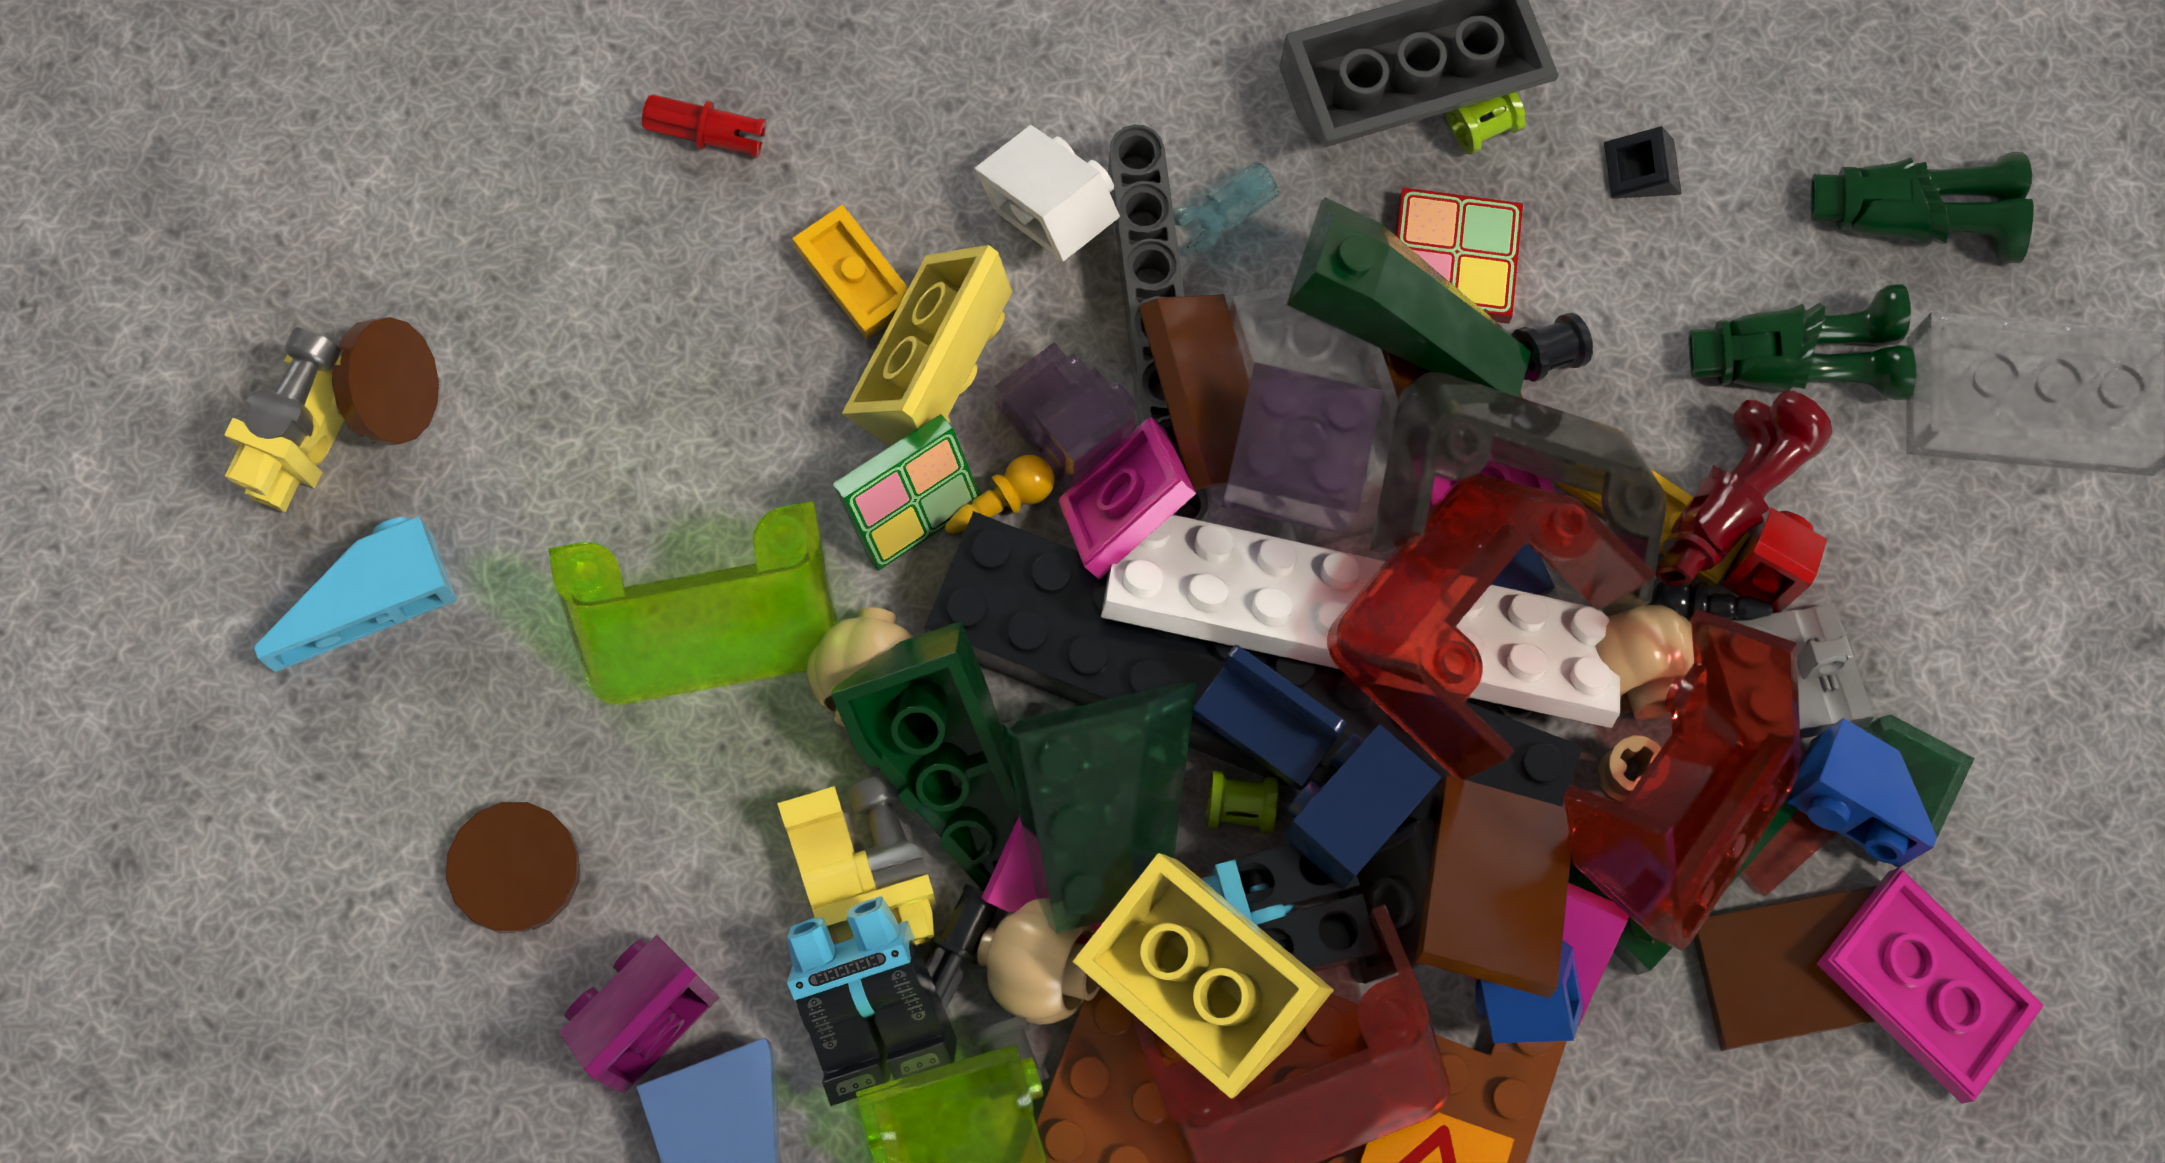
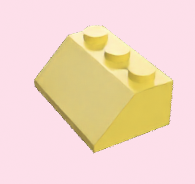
M985 245L925 256L842 412L844 416L888 446H892L940 414L950 424L948 415L959 394L963 393L973 382L978 369L975 363L986 342L992 339L1000 330L1005 319L1003 309L1013 292L999 253L995 249Z
M1161 853L1155 856L1072 961L1230 1098H1234L1291 1045L1334 991L1333 988L1179 860Z

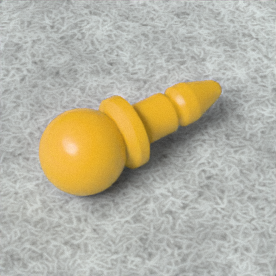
M1032 454L1017 457L1008 465L1004 476L995 474L991 477L995 489L984 492L973 499L971 504H965L960 507L946 523L945 531L948 534L964 532L973 511L992 518L1002 512L1003 508L1007 506L1015 515L1020 511L1021 503L1032 505L1045 500L1054 486V473L1049 463L1043 458Z

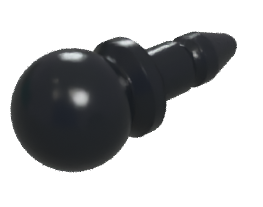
M1658 581L1650 589L1647 596V605L1666 606L1684 616L1688 621H1692L1696 627L1704 626L1706 615L1714 619L1731 620L1737 618L1739 621H1750L1770 616L1773 612V607L1769 603L1751 596L1740 595L1735 597L1733 594L1720 593L1708 595L1707 583H1698L1693 588L1690 584L1668 586Z

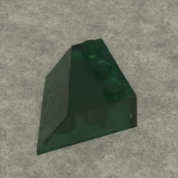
M1192 680L1002 723L1036 898L1047 918L1049 927L1056 933L1104 922L1158 853L1174 858L1196 681Z

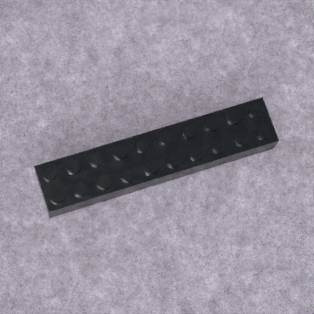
M973 511L925 624V633L961 621L980 666L1261 776L1278 777L1279 783L1294 788L1191 714L1193 707L1224 667L1227 655L1234 646L1102 618L1101 614L1108 572L1099 580L1084 567L1078 551ZM1243 648L1346 722L1339 737L1300 791L1311 780L1322 788L1338 771L1329 761L1349 737L1356 732L1365 740L1380 723L1442 777L1398 829L1422 820L1434 819L1435 822L1440 786L1447 775L1561 807L1563 805L1583 748L1581 745L1438 690Z

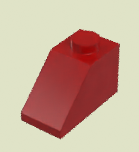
M1770 507L1763 515V523L1752 528L1749 537L1741 547L1720 585L1738 596H1751L1769 603L1773 607V614L1782 612L1811 586L1818 573L1827 539L1814 532L1811 523L1802 516L1789 511L1779 512Z

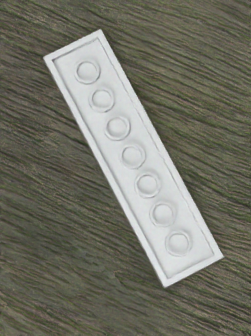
M1177 515L1169 517L1118 564H1112L1108 572L1101 614L1102 618L1231 646L1238 645L1249 650L1608 728L1613 727L1620 714V676L1611 671L1602 662L1595 646L1606 636V626L1610 621L1608 617L1615 613L1613 611L1441 573L1424 577L1418 568Z

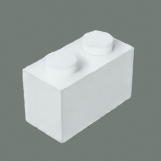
M1029 125L974 168L997 213L1062 261L1069 258L1120 217L1110 195V192L1114 190V184L1106 170L1095 160H1090L1087 163L1079 158L1061 137L1056 136L1051 139L1032 125Z

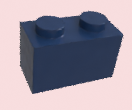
M1380 723L1365 740L1354 732L1329 761L1338 771L1322 788L1311 780L1286 809L1295 819L1291 822L1283 837L1343 890L1442 778Z

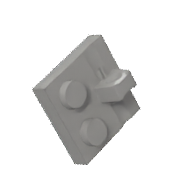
M1835 603L1804 610L1773 613L1770 616L1750 621H1739L1737 619L1711 625L1708 635L1713 655L1743 748L1818 736L1842 718L1860 728H1866L1874 718Z

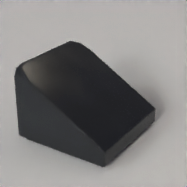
M1662 126L1604 142L1612 199L1682 194L1674 139Z

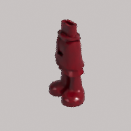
M1785 390L1778 395L1771 407L1757 400H1746L1741 403L1734 413L1733 426L1736 434L1748 449L1743 459L1731 473L1713 465L1709 478L1701 480L1694 497L1675 521L1671 529V535L1663 542L1662 548L1666 556L1654 570L1655 576L1661 582L1668 586L1690 584L1699 571L1710 570L1724 560V557L1749 529L1763 523V514L1769 510L1764 500L1765 496L1794 474L1803 464L1820 454L1830 441L1833 433L1831 420L1815 401L1796 391Z

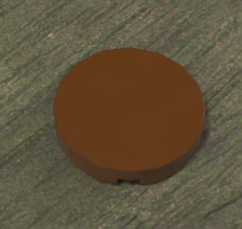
M386 317L356 323L342 336L337 350L344 349L340 365H333L332 386L337 408L348 427L358 436H367L370 440L375 441L371 443L382 446L397 445L417 439L430 425L438 403L439 379L435 359L424 337L408 322Z
M501 802L477 812L458 830L447 853L446 881L454 903L474 923L497 933L526 932L530 929L535 930L549 924L569 905L579 884V853L572 833L552 812L528 802Z

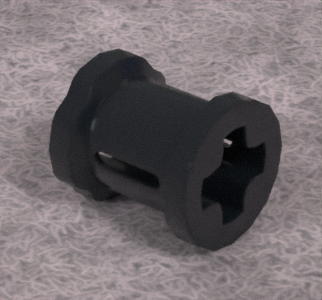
M1573 312L1558 316L1552 325L1536 330L1534 328L1522 327L1516 329L1511 334L1531 351L1524 380L1532 382L1542 380L1548 371L1565 365L1571 368L1585 366L1591 361L1593 355L1591 333L1584 320Z

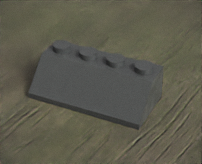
M1529 0L1400 1L1286 34L1279 65L1299 121L1324 147L1553 82L1558 78V72Z

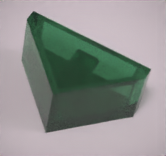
M1892 714L1879 717L1871 722L1868 727L1862 729L1900 751L1938 838L1975 758Z

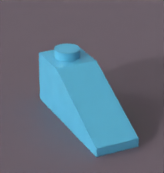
M419 516L413 519L408 517L392 518L377 525L373 529L372 535L357 540L254 646L257 658L273 672H277L457 601L432 532Z

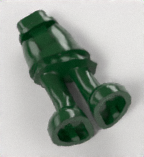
M2009 152L1998 157L1994 164L1977 167L1927 169L1926 162L1914 164L1911 157L1890 164L1860 168L1841 167L1839 175L1813 174L1810 191L1811 218L1813 221H1837V226L1840 230L1849 229L1852 223V229L1858 232L1882 237L1910 239L1921 244H1925L1928 238L1939 244L1947 243L1948 232L1987 235L1992 239L1993 251L1998 259L2007 263H2021L2028 252L2034 216L2033 200L2025 199L2032 184L2031 164L2025 153ZM1940 196H1987L1992 202H1943Z
M1903 284L1887 285L1876 293L1867 309L1851 314L1825 315V306L1821 303L1814 305L1808 310H1805L1804 305L1800 304L1786 310L1745 315L1730 322L1719 320L1716 322L1714 329L1690 330L1688 345L1692 378L1718 377L1720 385H1729L1733 378V383L1773 388L1781 391H1790L1792 387L1805 389L1807 382H1855L1873 386L1882 395L1893 400H1910L1915 390L1917 378L1915 354L1911 346L1897 345L1904 340L1910 327L1911 303L1908 290ZM1865 343L1895 345L1863 353H1814L1815 346L1818 344Z

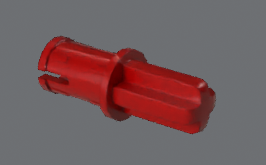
M655 94L648 96L642 111V127L647 131L696 142L697 149L704 150L706 145L748 154L754 158H758L763 142L740 137L739 132L744 131L765 136L766 119H756L714 109V103L711 101H706L704 106Z

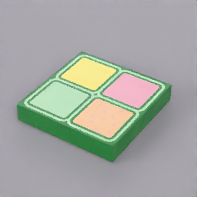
M942 414L833 484L866 555L878 571L944 529L946 523L960 507L965 504H971L973 499L980 495L954 429Z

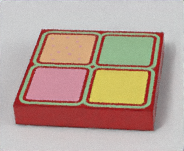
M1402 187L1399 195L1395 236L1482 310L1487 309L1492 319L1500 323H1510L1513 317L1523 203Z

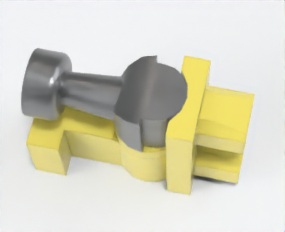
M299 327L293 328L284 348L287 356L284 361L288 367L275 389H263L252 393L245 401L249 405L245 416L246 424L243 421L232 418L224 434L238 448L225 477L232 483L245 488L244 494L250 499L284 513L299 483L315 489L323 473L316 465L321 463L328 454L344 422V418L337 408L332 386L333 365H340L342 349L337 350L338 345L332 341Z
M884 775L865 779L848 789L853 810L857 814L869 816L874 847L855 853L835 786L777 803L814 917L824 918L834 944L854 938L847 920L848 910L858 903L879 896L885 900L896 918L897 924L908 920L915 937L914 943L916 946L931 941L934 937V923L930 905L936 904L923 856L917 846L907 841L894 806L901 802L897 797L898 790Z

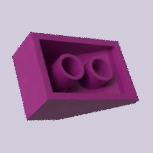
M658 935L648 944L643 939H639L626 949L613 965L618 974L599 992L592 987L579 996L564 1014L569 1022L558 1032L579 1064L594 1080L622 1094H625L720 998Z

